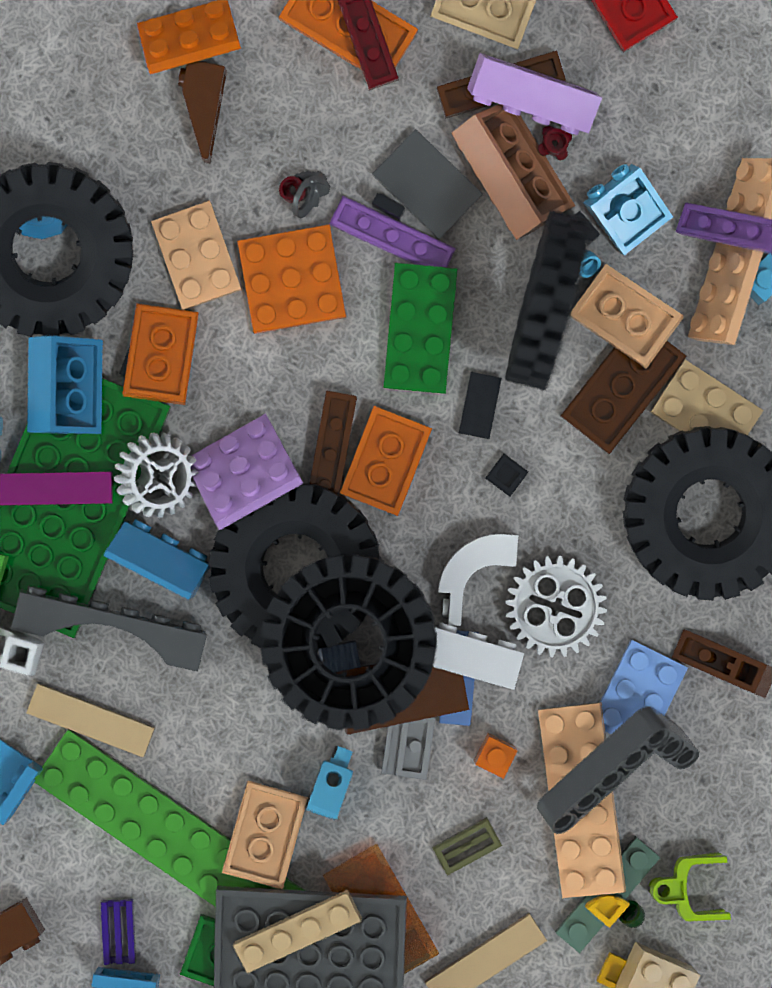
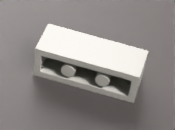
M439 622L438 628L435 627L437 632V649L433 667L505 688L515 689L524 653L515 651L516 644L498 640V644L494 645L486 642L487 636L469 631L468 637L456 634L457 627Z

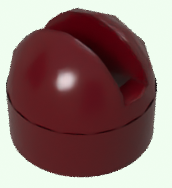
M295 176L285 178L279 186L281 197L285 201L293 203L294 195L289 189L294 186L297 190L302 181ZM306 188L304 189L299 202L302 201L303 198H305Z

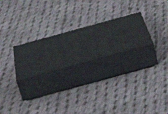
M475 372L470 373L459 434L490 439L502 378Z

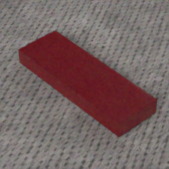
M338 0L369 91L398 81L399 78L372 1Z

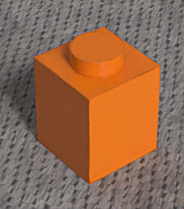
M487 733L474 759V763L504 779L518 750L508 742Z

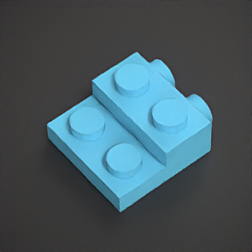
M627 164L616 168L611 174L613 179L604 186L603 184H597L587 192L588 199L583 202L598 226L604 229L615 247L624 256L673 218V215L642 169L633 164L629 167Z

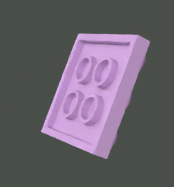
M266 414L191 455L197 461L190 468L191 470L196 469L199 472L192 477L219 530L303 484Z

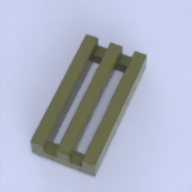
M486 817L432 846L448 876L496 850L502 844ZM484 827L487 831L443 855L442 850ZM491 837L492 843L449 866L447 862L449 859Z

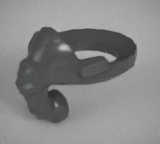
M305 171L295 174V177L302 181L293 198L292 211L295 216L299 218L305 217L313 207H318L319 197L329 194L330 184L325 174L321 173V171ZM307 187L308 193L305 202L298 208L300 197Z

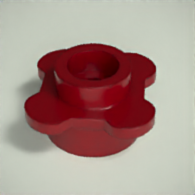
M552 126L544 127L542 130L543 140L538 146L539 154L542 156H555L560 161L566 159L568 156L566 149L572 140L571 133L559 128H553ZM552 141H557L558 145L554 146Z

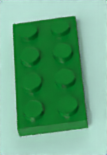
M395 263L383 388L446 394L457 268Z

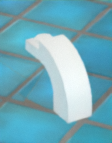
M490 534L481 536L464 544L451 556L443 568L437 589L438 593H450L449 599H443L442 617L448 618V625L461 626L463 592L468 579L473 573L491 565L516 567L518 535Z
M0 626V668L28 676L35 675L44 642L23 632Z

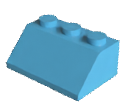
M61 336L29 337L27 433L101 434L103 340Z
M135 519L133 523L125 521L103 556L188 600L194 598L210 568L208 566L209 563L205 561L207 555L194 548H190L189 552L177 547L180 541L165 533L162 534L161 538L150 533L152 527L138 519Z

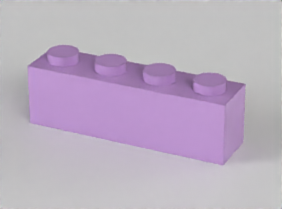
M480 53L467 87L468 91L474 95L473 100L491 106L493 101L502 104V110L520 116L521 111L532 114V120L544 125H549L550 121L561 124V130L574 135H578L579 131L589 134L602 97L597 92Z

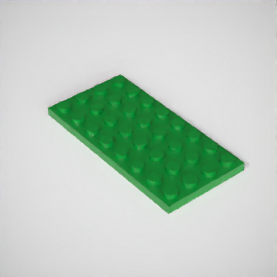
M102 378L101 434L27 433L26 425L6 474L113 472V503L0 505V554L9 556L0 584V608L15 614L20 590H27L28 586L46 589V595L59 597V593L74 595L78 597L77 602L90 605V600H92L109 559L103 555L123 525L131 506L124 504L122 500L125 495H120L116 491L122 484L115 482L114 477L122 474V471L117 470L115 464H124L125 459L120 457V453L125 452L129 454L131 452L128 448V443L132 442L139 446L138 436L142 435L148 440L150 433L154 432L160 436L171 406L159 401L123 397L122 386ZM140 465L136 471L135 481L141 476ZM73 625L56 631L76 638L81 625Z

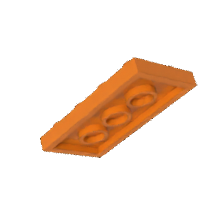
M289 0L279 15L280 21L362 70L338 0ZM372 1L396 69L418 33V29Z

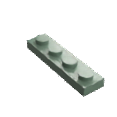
M636 836L621 852L626 885L625 893L604 895H616L626 899L660 859L659 855ZM601 895L584 896L555 930V933L578 953H581L604 925L600 919L585 907L590 900Z

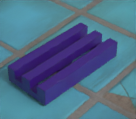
M133 899L102 900L101 921L104 965H110L111 963H116V965L123 963L135 964L136 946ZM126 906L128 955L123 956L121 907ZM109 907L114 909L116 956H111Z

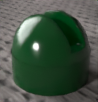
M628 900L630 905L618 919L627 927L637 928L644 922L645 912L636 901Z

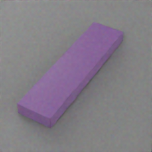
M342 196L330 221V226L414 265L447 268L456 248L344 196Z
M685 202L675 231L676 233L772 254V219Z

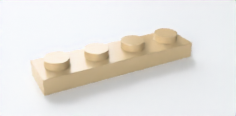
M346 890L235 941L233 947L246 972L249 973L361 922L362 917L349 891Z

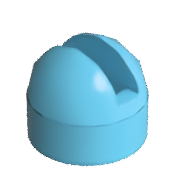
M587 250L581 276L584 278L595 275L601 267V261L597 255Z

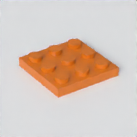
M330 224L237 241L254 334L346 318Z

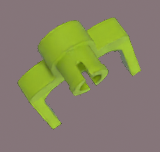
M719 852L679 857L674 866V876L656 877L649 882V893L652 898L663 905L675 904L679 916L687 922L731 920V914L725 912L724 909L693 912L687 896V877L692 865L727 863V856ZM661 885L666 886L663 892L658 893V888Z

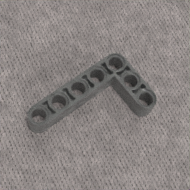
M652 707L641 708L538 801L537 809L553 833L562 834L576 825L654 753L675 768L685 769L696 762L699 757V751L678 725Z

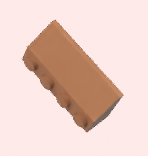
M498 104L473 115L451 134L456 140L459 149L464 153L472 166L475 175L489 194L492 203L497 207L508 229L512 232L515 239L518 240L544 226L550 210L565 213L573 208L575 204L546 156L539 154V145L521 115L508 113L502 110V104Z

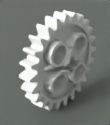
M545 556L543 566L536 560H533L534 570L530 571L522 567L525 577L521 579L514 576L513 579L518 584V587L507 589L514 595V599L505 600V604L513 606V610L505 613V616L515 618V621L510 624L509 628H519L521 630L516 636L517 640L525 637L528 638L525 645L527 649L537 644V654L541 655L545 648H548L549 656L552 658L555 655L556 649H560L563 657L567 656L568 647L579 653L577 643L582 642L589 646L590 643L586 636L590 634L598 637L599 634L593 627L594 625H604V622L597 617L598 614L607 612V609L599 607V602L607 598L596 593L603 585L601 583L592 585L591 581L595 578L596 574L590 573L585 576L586 565L582 564L575 569V559L573 558L566 565H563L562 556L557 557L555 564H552L549 556ZM546 577L551 578L555 585L553 592L548 595H542L538 590L539 581ZM574 588H579L584 594V599L579 605L573 606L568 602V593ZM530 595H535L551 602H555L557 598H560L561 605L581 612L582 617L577 618L561 611H556L555 615H551V608L533 602L529 597ZM540 607L543 610L544 618L539 624L529 623L527 614L531 608ZM562 618H570L573 622V629L567 635H561L557 631V623Z

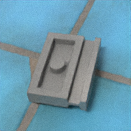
M435 717L388 726L381 774L427 780Z

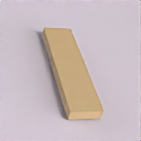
M40 683L35 688L26 712L29 715L140 757L145 756L155 730L154 726Z
M528 913L425 980V984L428 988H476L545 943L547 939L531 914Z

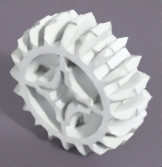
M153 432L150 433L149 440L142 435L138 436L139 446L132 442L128 443V448L131 452L129 454L125 452L120 453V457L125 459L124 464H115V468L122 471V474L114 477L115 482L122 484L116 491L120 495H125L122 501L127 506L132 505V511L136 513L142 511L146 517H151L154 512L155 516L162 518L165 510L170 515L175 514V504L183 508L185 507V502L182 500L183 497H193V494L188 490L190 486L196 487L197 485L191 477L199 472L196 469L191 470L190 466L197 460L193 456H188L190 453L188 446H181L182 441L176 437L171 440L169 434L163 433L159 438L158 434ZM157 451H168L170 453L166 459L162 457L157 462L147 457L149 454ZM140 465L141 476L135 481L136 471ZM152 468L161 471L158 474H160L159 480L162 483L152 479L155 478ZM177 470V478L173 485L172 476ZM156 489L165 492L164 496L156 499L143 498L147 492L152 493Z

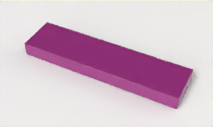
M113 472L0 474V505L113 503Z

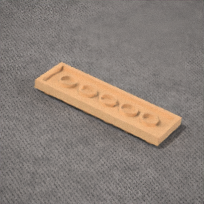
M742 158L736 171L735 183L728 198L726 210L772 219V158ZM716 242L713 255L709 260V268L704 284L700 289V298L696 311L691 319L689 338L697 341L735 345L763 252Z
M602 702L538 710L548 791L606 740ZM612 791L570 830L562 834L554 833L562 898L625 893L626 891L614 793Z

